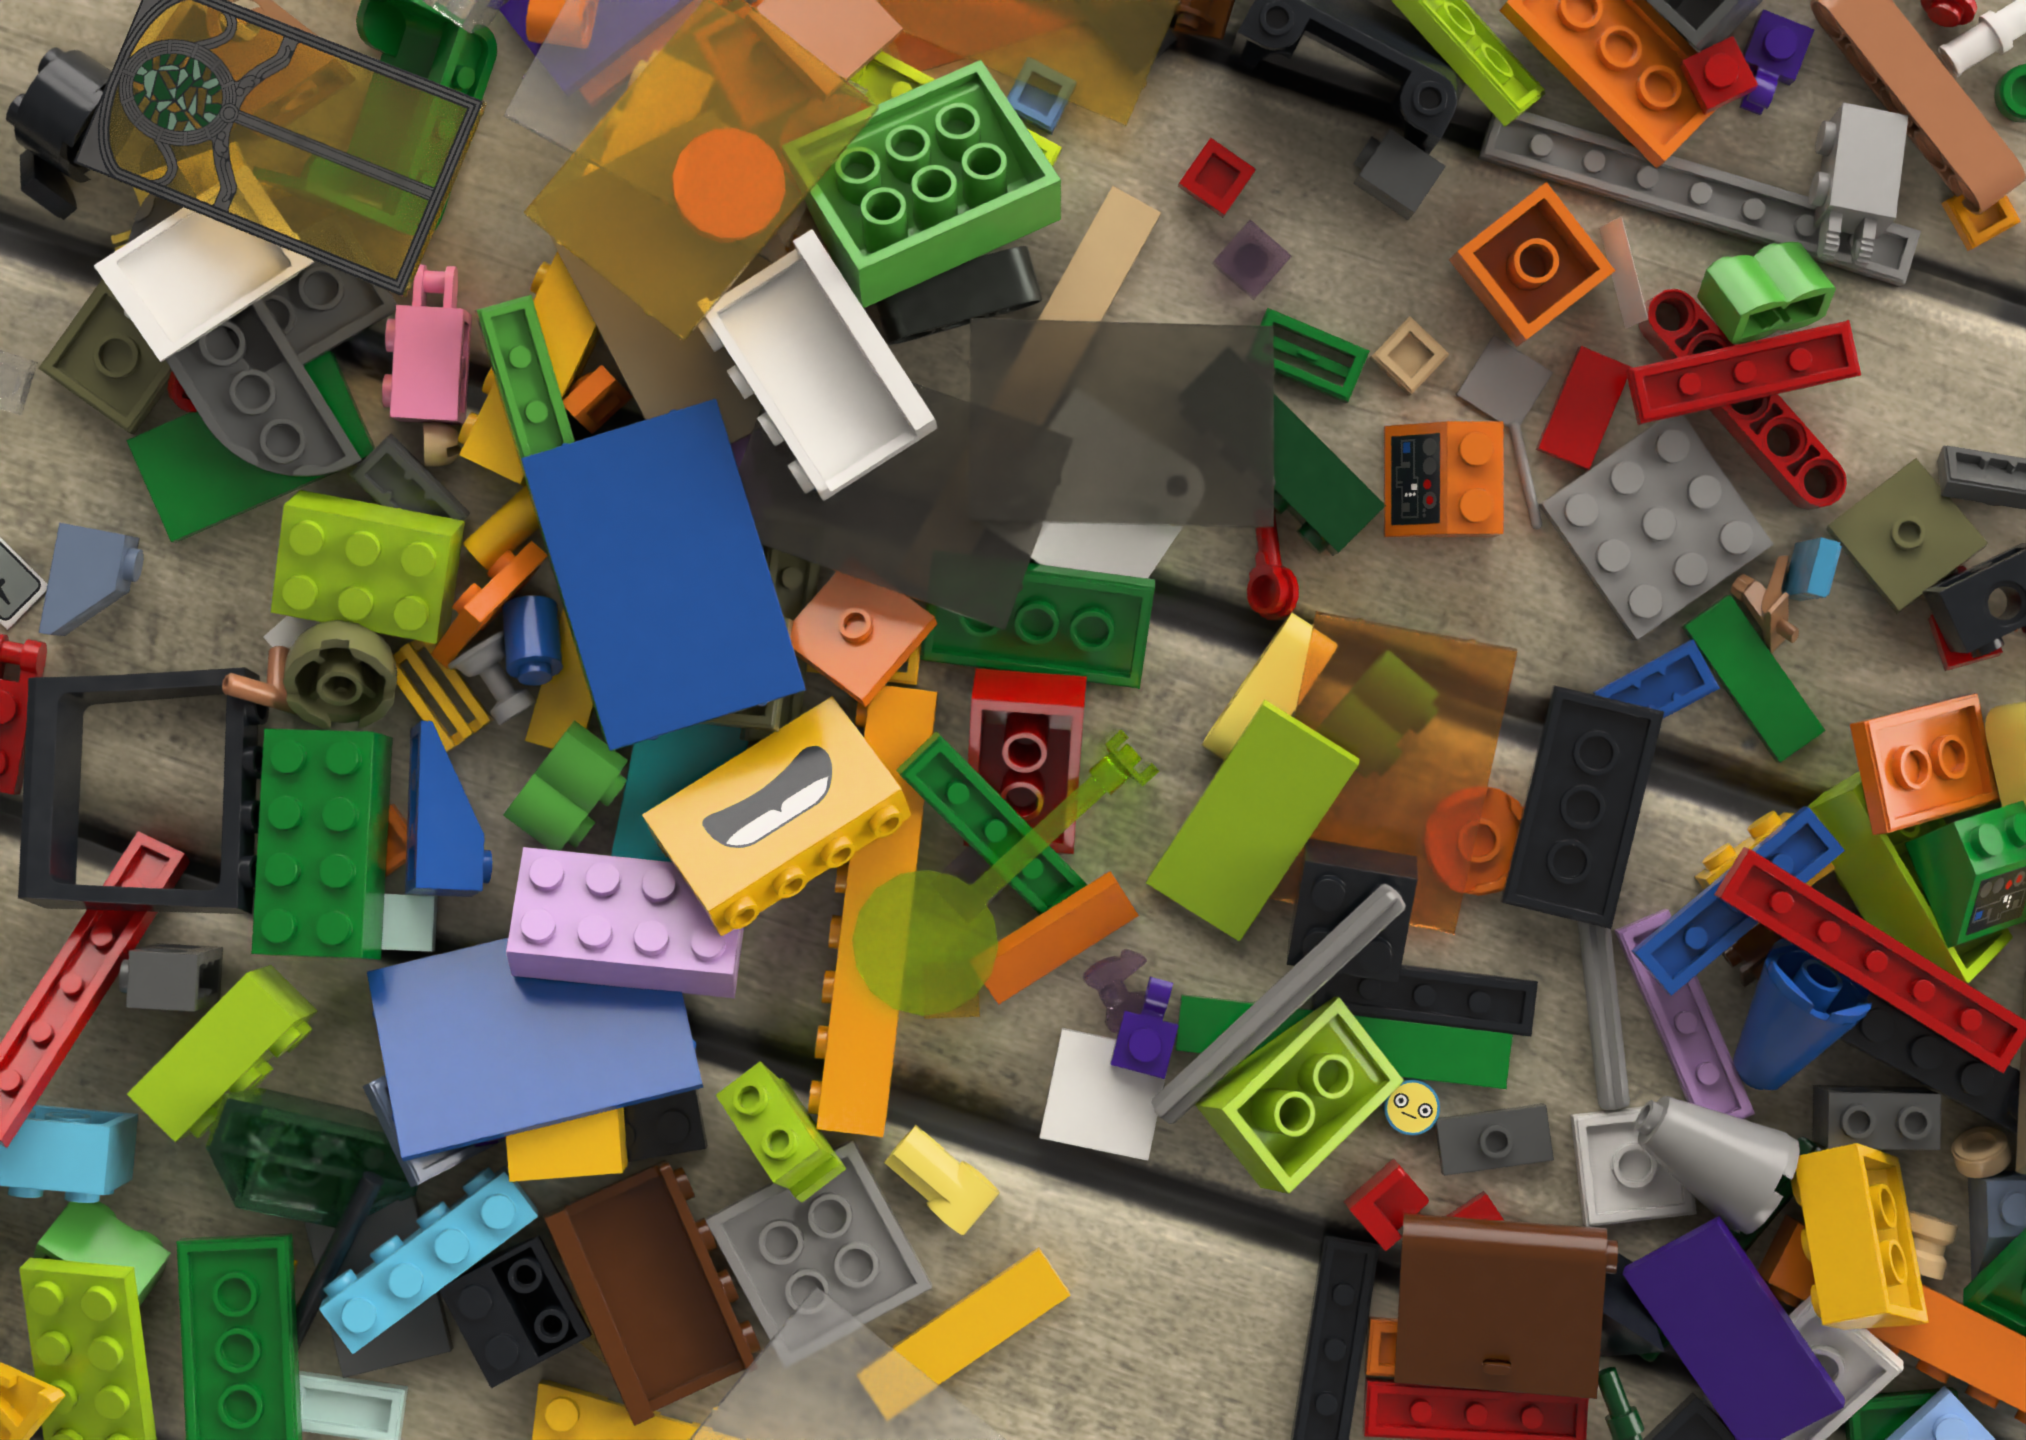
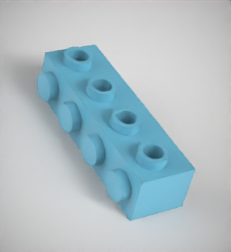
M506 1165L495 1173L490 1167L483 1169L462 1186L466 1192L464 1196L449 1207L444 1201L437 1203L416 1220L420 1226L418 1230L403 1241L398 1235L391 1237L370 1254L374 1261L371 1265L357 1275L349 1269L323 1289L327 1297L322 1300L319 1310L352 1354L356 1353L538 1217L537 1207L517 1181L509 1182V1173Z

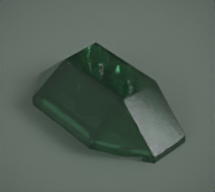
M265 1088L224 1094L205 1146L229 1198L236 1208L336 1228L363 1173L366 1171L374 1172L384 1180V1184L367 1216L380 1211L396 1200L401 1202L415 1196L419 1186L410 1187L376 1116L362 1110Z

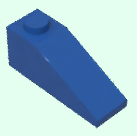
M421 720L410 729L405 894L472 897L483 891V883L490 882L492 853L490 850H484V833L433 722Z

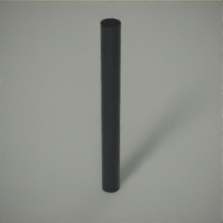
M366 1171L363 1173L296 1305L298 1350L319 1311L322 1300L327 1295L323 1289L336 1278L384 1184L383 1178L374 1172Z

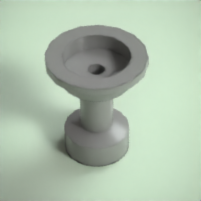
M504 630L476 645L448 664L450 670L458 669L468 677L480 674L497 701L490 712L499 726L537 703L528 688L515 690L498 663L505 656Z

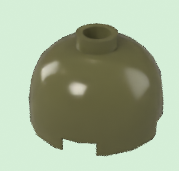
M344 620L319 622L300 634L289 649L283 684L287 692L286 701L288 706L299 717L321 728L331 729V722L350 723L358 721V728L367 727L383 718L394 704L397 667L391 647L379 633L373 632L355 622Z

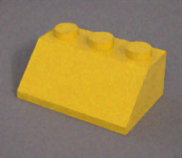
M1859 1143L1799 1155L1796 1173H1794L1791 1180L1795 1200L1802 1206L1805 1228L1801 1232V1244L1806 1258L1812 1262L1815 1284L1811 1287V1301L1815 1313L1822 1320V1325L1842 1330L1929 1323L1899 1157Z

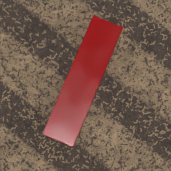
M1850 320L1629 368L1626 370L1637 425L1855 378L1861 376V370Z
M1365 1377L1362 1433L1364 1437L1419 1440H1586L1589 1398L1394 1383V1379Z

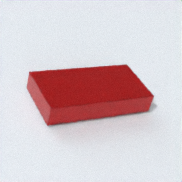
M1578 347L1535 450L1585 471L1590 470L1626 384V370L1632 367L1586 347Z

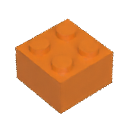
M1547 182L1460 248L1449 259L1516 347L1533 336L1616 271Z

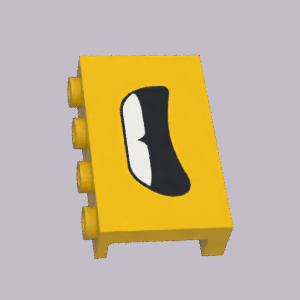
M831 696L780 728L779 732L770 734L642 814L658 847L665 857L671 859L708 913L717 932L723 936L733 929H741L749 925L760 912L782 898L795 896L806 886L807 882L829 868L842 866L853 857L856 851L877 838L891 835L901 826L902 822L911 816L902 788L835 698Z

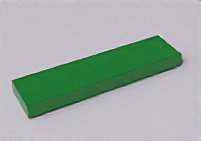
M937 731L896 770L1039 915L1088 885Z

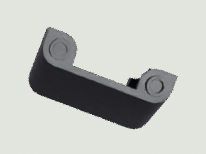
M1368 0L1254 1L1237 32L1229 56L1230 59L1251 70H1254L1262 59L1270 55L1281 54L1291 59L1302 36L1305 35L1400 85L1401 87L1388 111L1398 115L1401 120L1404 138L1427 154H1430L1442 138L1451 121L1466 83L1412 23Z

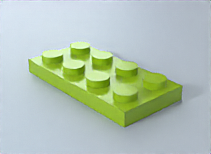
M30 1257L19 1268L34 1375L35 1378L61 1389L66 1395L42 1424L44 1440H157L134 1267Z

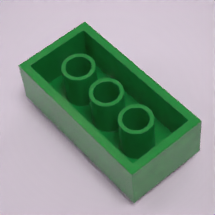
M264 728L251 954L381 960L392 737L373 731Z

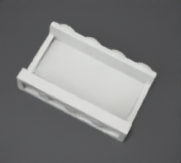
M813 229L793 241L795 250L713 302H709L705 298L697 303L705 318L696 324L713 351L716 352L725 347L736 364L726 371L743 398L746 399L755 394L766 412L757 417L774 446L779 445L783 441L788 445L796 460L787 466L804 493L806 494L815 488L822 500L825 501L938 429L934 416Z

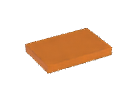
M1977 693L1962 695L1850 724L1873 835L1894 832L2000 802Z

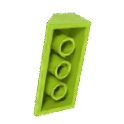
M1860 771L1828 789L1807 806L1845 850L1831 862L1835 867L1836 878L1840 886L1850 895L1863 919L1966 984L2013 939L2009 929L2006 928L1951 948L1947 947L1905 846L1906 842L1945 826L1946 823L1943 818L1886 834L1873 835Z

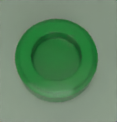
M2026 64L2018 65L2003 74L1998 80L1994 91L1995 104L2000 113L2007 119L2019 123L2026 122Z

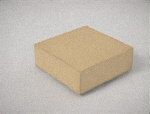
M1409 316L1370 359L1410 396L1450 354Z

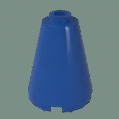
M1784 938L1775 942L1767 953L1733 1056V1063L1739 1077L1745 1084L1754 1089H1779L1867 1015L1872 1005V1002L1868 1003L1867 997L1871 992Z

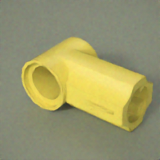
M917 1125L904 1136L884 1161L887 1166L928 1200L926 1202L927 1206L944 1223L961 1235L966 1234L1000 1194L999 1190L977 1169L965 1161H961V1163L957 1161Z

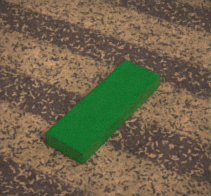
M1731 595L1724 596L1681 626L1689 639L1694 640L1705 662L1775 762L1781 763L1826 731Z

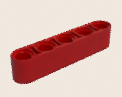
M1678 289L1664 290L1644 303L1648 320L1639 323V329L1646 340L1665 361L1693 355L1694 348L1699 344L1706 345L1712 350L1734 346L1700 305L1685 291ZM1660 303L1671 304L1677 309L1680 323L1676 331H1668L1659 326L1655 312ZM1779 395L1753 400V407L1748 415L1738 413L1733 409L1732 405L1709 409L1787 499L1798 508L1811 510L1830 506L1839 501L1845 493L1847 479L1840 463ZM1772 427L1782 429L1789 437L1790 447L1784 457L1775 455L1767 445V436ZM1811 468L1821 472L1826 479L1827 487L1821 498L1811 496L1805 489L1804 478Z

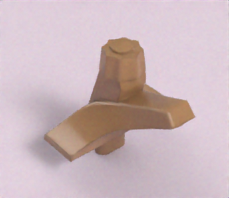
M1778 556L1767 590L1760 582L1745 574L1737 577L1730 590L1742 603L1744 602L1762 628L1766 646L1771 653L1785 639L1794 643L1799 636V628L1788 622L1789 594L1787 592L1783 593L1786 576L1790 570L1789 556Z

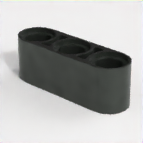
M1019 246L972 259L877 302L876 306L887 344L893 345L1027 308L1041 302L1042 296L1028 247Z

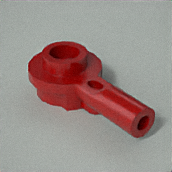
M1273 509L1257 510L1253 512L1258 552L1255 555L1256 567L1249 572L1250 580L1247 586V600L1250 607L1259 613L1260 616L1267 620H1282L1288 617L1295 609L1299 598V586L1293 572L1282 566L1275 511Z

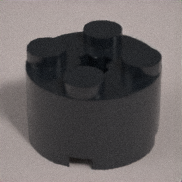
M58 47L49 50L41 59L38 66V75L26 93L18 95L11 102L7 110L6 120L14 126L17 142L72 180L79 183L91 180L84 175V173L91 169L74 163V160L112 71L82 51L71 50L64 52ZM119 85L112 106L109 127L110 145L115 160L124 151L136 129L122 108L119 98ZM133 87L134 95L140 92L138 89Z

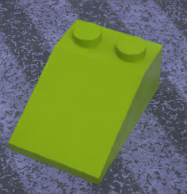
M1333 997L1240 1062L1202 1097L1195 1106L1260 1188L1290 1194L1404 1080L1340 997Z

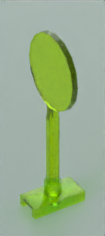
M1114 728L1099 742L1106 755L1089 770L1091 776L973 884H966L954 875L927 869L901 873L874 890L859 911L852 938L856 968L871 993L893 1009L920 1016L950 1012L976 996L992 974L998 950L995 921L987 907L988 900L1105 793L1111 796L1129 779L1137 785L1144 786L1159 772L1153 763L1143 761L1134 769L1133 767L1142 758L1128 743L1119 751L1117 750L1129 738L1122 729Z

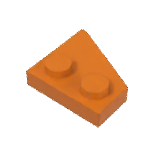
M532 540L516 556L510 550H507L486 573L492 580L483 589L476 583H473L452 606L458 613V616L431 655L448 669V664L459 657L468 642L480 630L483 632L502 611L504 604L512 600L526 586L548 555Z

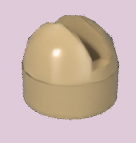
M423 422L424 467L449 465L459 457L462 450L458 445L459 432L450 424Z

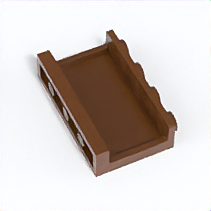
M666 1160L542 1215L634 1426L655 1417L653 1412L740 1371L746 1370L748 1373L758 1368L753 1354L761 1351L760 1344L749 1320L738 1323L730 1303L739 1300V1296L728 1271L724 1269L716 1272L708 1252L717 1249V1246L706 1220L702 1218L694 1221L686 1201L695 1198L686 1173L682 1167L672 1170L670 1163Z

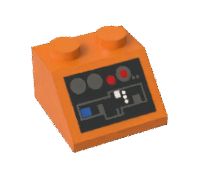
M1445 421L1384 426V504L1386 505L1384 507V537H1496L1504 534V421Z

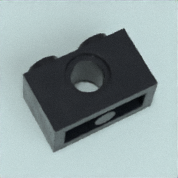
M2021 543L1922 591L1950 652L1971 653L1972 657L1976 658L2002 647L2005 644L2002 639L2003 636L2021 628L2023 633H2026V543ZM2000 588L2006 595L2007 606L2005 611L1996 618L1989 610L1988 600L1991 593L1995 589Z

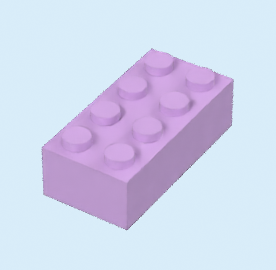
M523 847L506 953L512 976L735 998L744 927L733 929L721 936L715 929L708 913L673 862Z

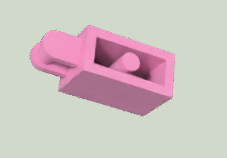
M417 264L414 271L412 306L396 305L395 319L389 318L387 320L385 346L387 352H393L392 374H385L383 378L382 403L384 408H390V417L399 422H442L450 425H463L466 420L472 315L465 309L457 308L458 270L456 266H447L446 271H429L426 265ZM427 293L444 294L443 307H426Z

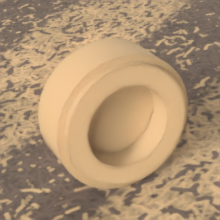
M1992 1127L1969 1129L1960 1134L1951 1146L1957 1170L1962 1175L1970 1178L1994 1176L2002 1172L2012 1159L2006 1135L2001 1130Z

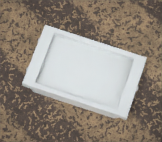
M247 166L236 173L234 176L237 191L229 207V212L301 241V237L293 232L269 197L268 189L261 185L250 167ZM220 184L197 199L213 205L220 191ZM183 207L95 264L94 267L123 307L124 315L132 320L159 361L162 362L291 280L299 272L313 264L314 261Z

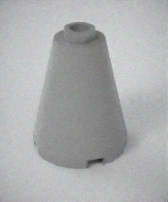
M1663 1096L1657 1102L1653 1100L1648 1101L1641 1109L1635 1122V1129L1639 1131L1638 1144L1716 1217L1720 1215L1730 1230H1734L1739 1234L1740 1231L1746 1235L1753 1233L1765 1223L1783 1198L1782 1195L1774 1191L1782 1174L1792 1180L1797 1168L1800 1154L1799 1141L1789 1136L1788 1133L1669 1096Z

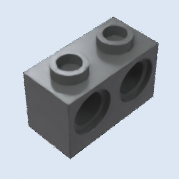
M156 943L130 950L129 960H123L119 973L120 992L127 994L126 1008L195 1012L216 1004L221 996L223 947Z
M1813 1085L1812 1140L1828 1149L1859 1143L1873 1149L1940 1150V1093L1925 1087Z

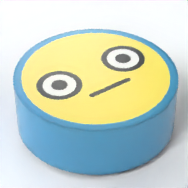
M1404 1078V1082L1383 1102V1113L1388 1123L1398 1132L1405 1135H1419L1431 1129L1436 1123L1440 1113V1102L1435 1091L1427 1083L1419 1079Z

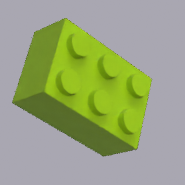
M300 490L283 507L270 613L318 622L332 620L355 622L376 633L437 644L451 625L452 606L454 603L465 521Z
M272 965L247 972L127 1095L174 1142L191 1134L199 1139L208 1130L212 1132L234 1111L235 1108L229 1103L234 1096L238 1099L246 1091L252 1092L271 1074L274 1068L268 1061L273 1056L279 1058L286 1051L290 1053L313 1031V1028L307 1022L318 1010Z

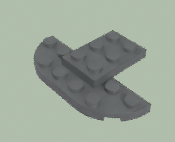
M178 168L175 178L167 187L196 199L199 198L182 169ZM149 193L134 218L128 243L183 207ZM340 211L299 234L302 242L376 271ZM313 260V264L299 272L291 280L185 349L165 359L204 423L225 447L236 456L258 468L287 476H322L347 469L362 461L304 366L396 312L397 305L389 290Z

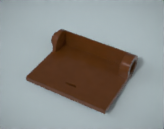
M1404 1213L1394 1383L1597 1399L1606 1274L1616 1275L1618 1241L1607 1240V1228Z

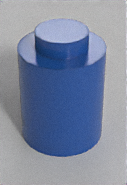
M522 596L508 601L502 608L506 671L524 685L536 686L546 684L552 680V676L557 675L563 668L558 604L553 599L544 596Z

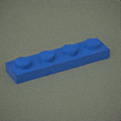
M1805 806L1752 849L1804 883H1807L1845 851L1812 810ZM1730 868L1631 950L1668 995L1672 996L1758 924L1752 918L1714 895Z

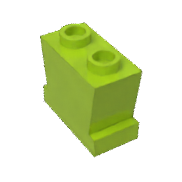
M761 1061L715 1095L772 1182L788 1188L800 1202L805 1201L846 1170V1167L821 1130L816 1129L817 1124L808 1114V1111L790 1084L783 1078L779 1079Z

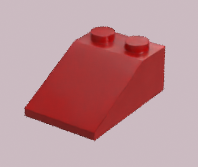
M976 668L971 697L968 763L1056 853L1074 854L1087 676ZM963 840V846H970L965 840Z

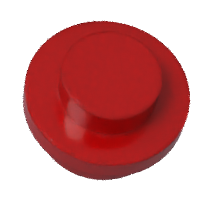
M1920 0L1921 6L1929 19L1943 27H1956L1957 25L1968 24L1974 19L1977 12L1975 0Z

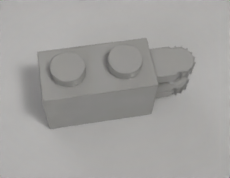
M1843 102L1830 121L1824 120L1821 123L1815 144L1816 154L1822 155L1821 170L1815 173L1809 191V204L1816 206L1813 226L1820 228L1817 248L1818 259L1830 262L1833 260L1840 245V232L1854 234L1851 265L1865 268L1869 264L1873 253L1874 240L1879 239L1896 219L1909 115Z

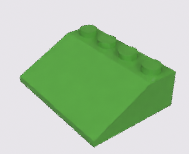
M982 60L782 146V154L832 260L863 308L1061 220V179Z

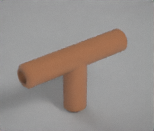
M274 646L269 650L267 683L230 673L223 680V693L297 715L288 706L286 701L287 692L283 684L285 663L289 649L285 646Z

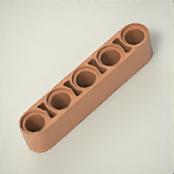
M1811 0L1812 12L1821 27L1889 112L1909 115L1906 134L1956 197L1963 194L1966 199L1962 203L1966 209L1975 215H1980L2025 181V171L2017 157L1892 0Z

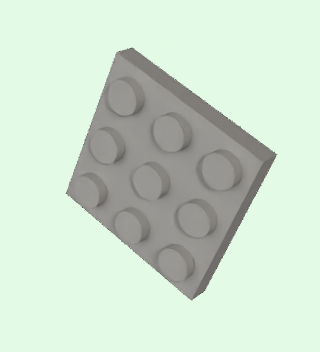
M1684 415L1659 420L1539 504L1542 511L1633 640L1643 637L1774 545Z
M854 1138L833 1149L846 1167V1170L805 1201L800 1202L788 1188L771 1182L706 1218L713 1236L784 1367L932 1288L928 1275Z

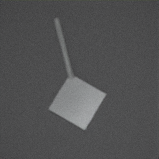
M1493 335L1456 396L1494 420L1504 421V426L1510 429L1531 526L1534 529H1540L1542 527V519L1520 425L1553 372Z

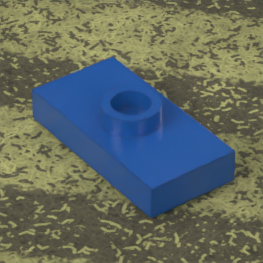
M1691 639L1592 693L1597 696L1664 711V719L1720 689L1696 643Z

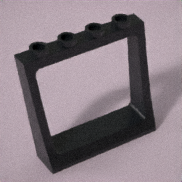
M246 667L123 675L29 678L18 898L46 909L252 914L257 855H254L255 834H258L260 801L256 800V781L261 779L263 748L258 746V725L266 724L269 716V707L227 695L221 874L218 886L212 890L78 885L76 884L84 711L89 706L95 704L224 694L222 683L226 675L234 673L260 681V675Z

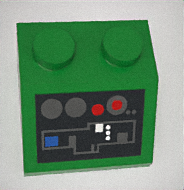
M2024 800L1952 822L1905 843L1948 948L2026 921V805Z

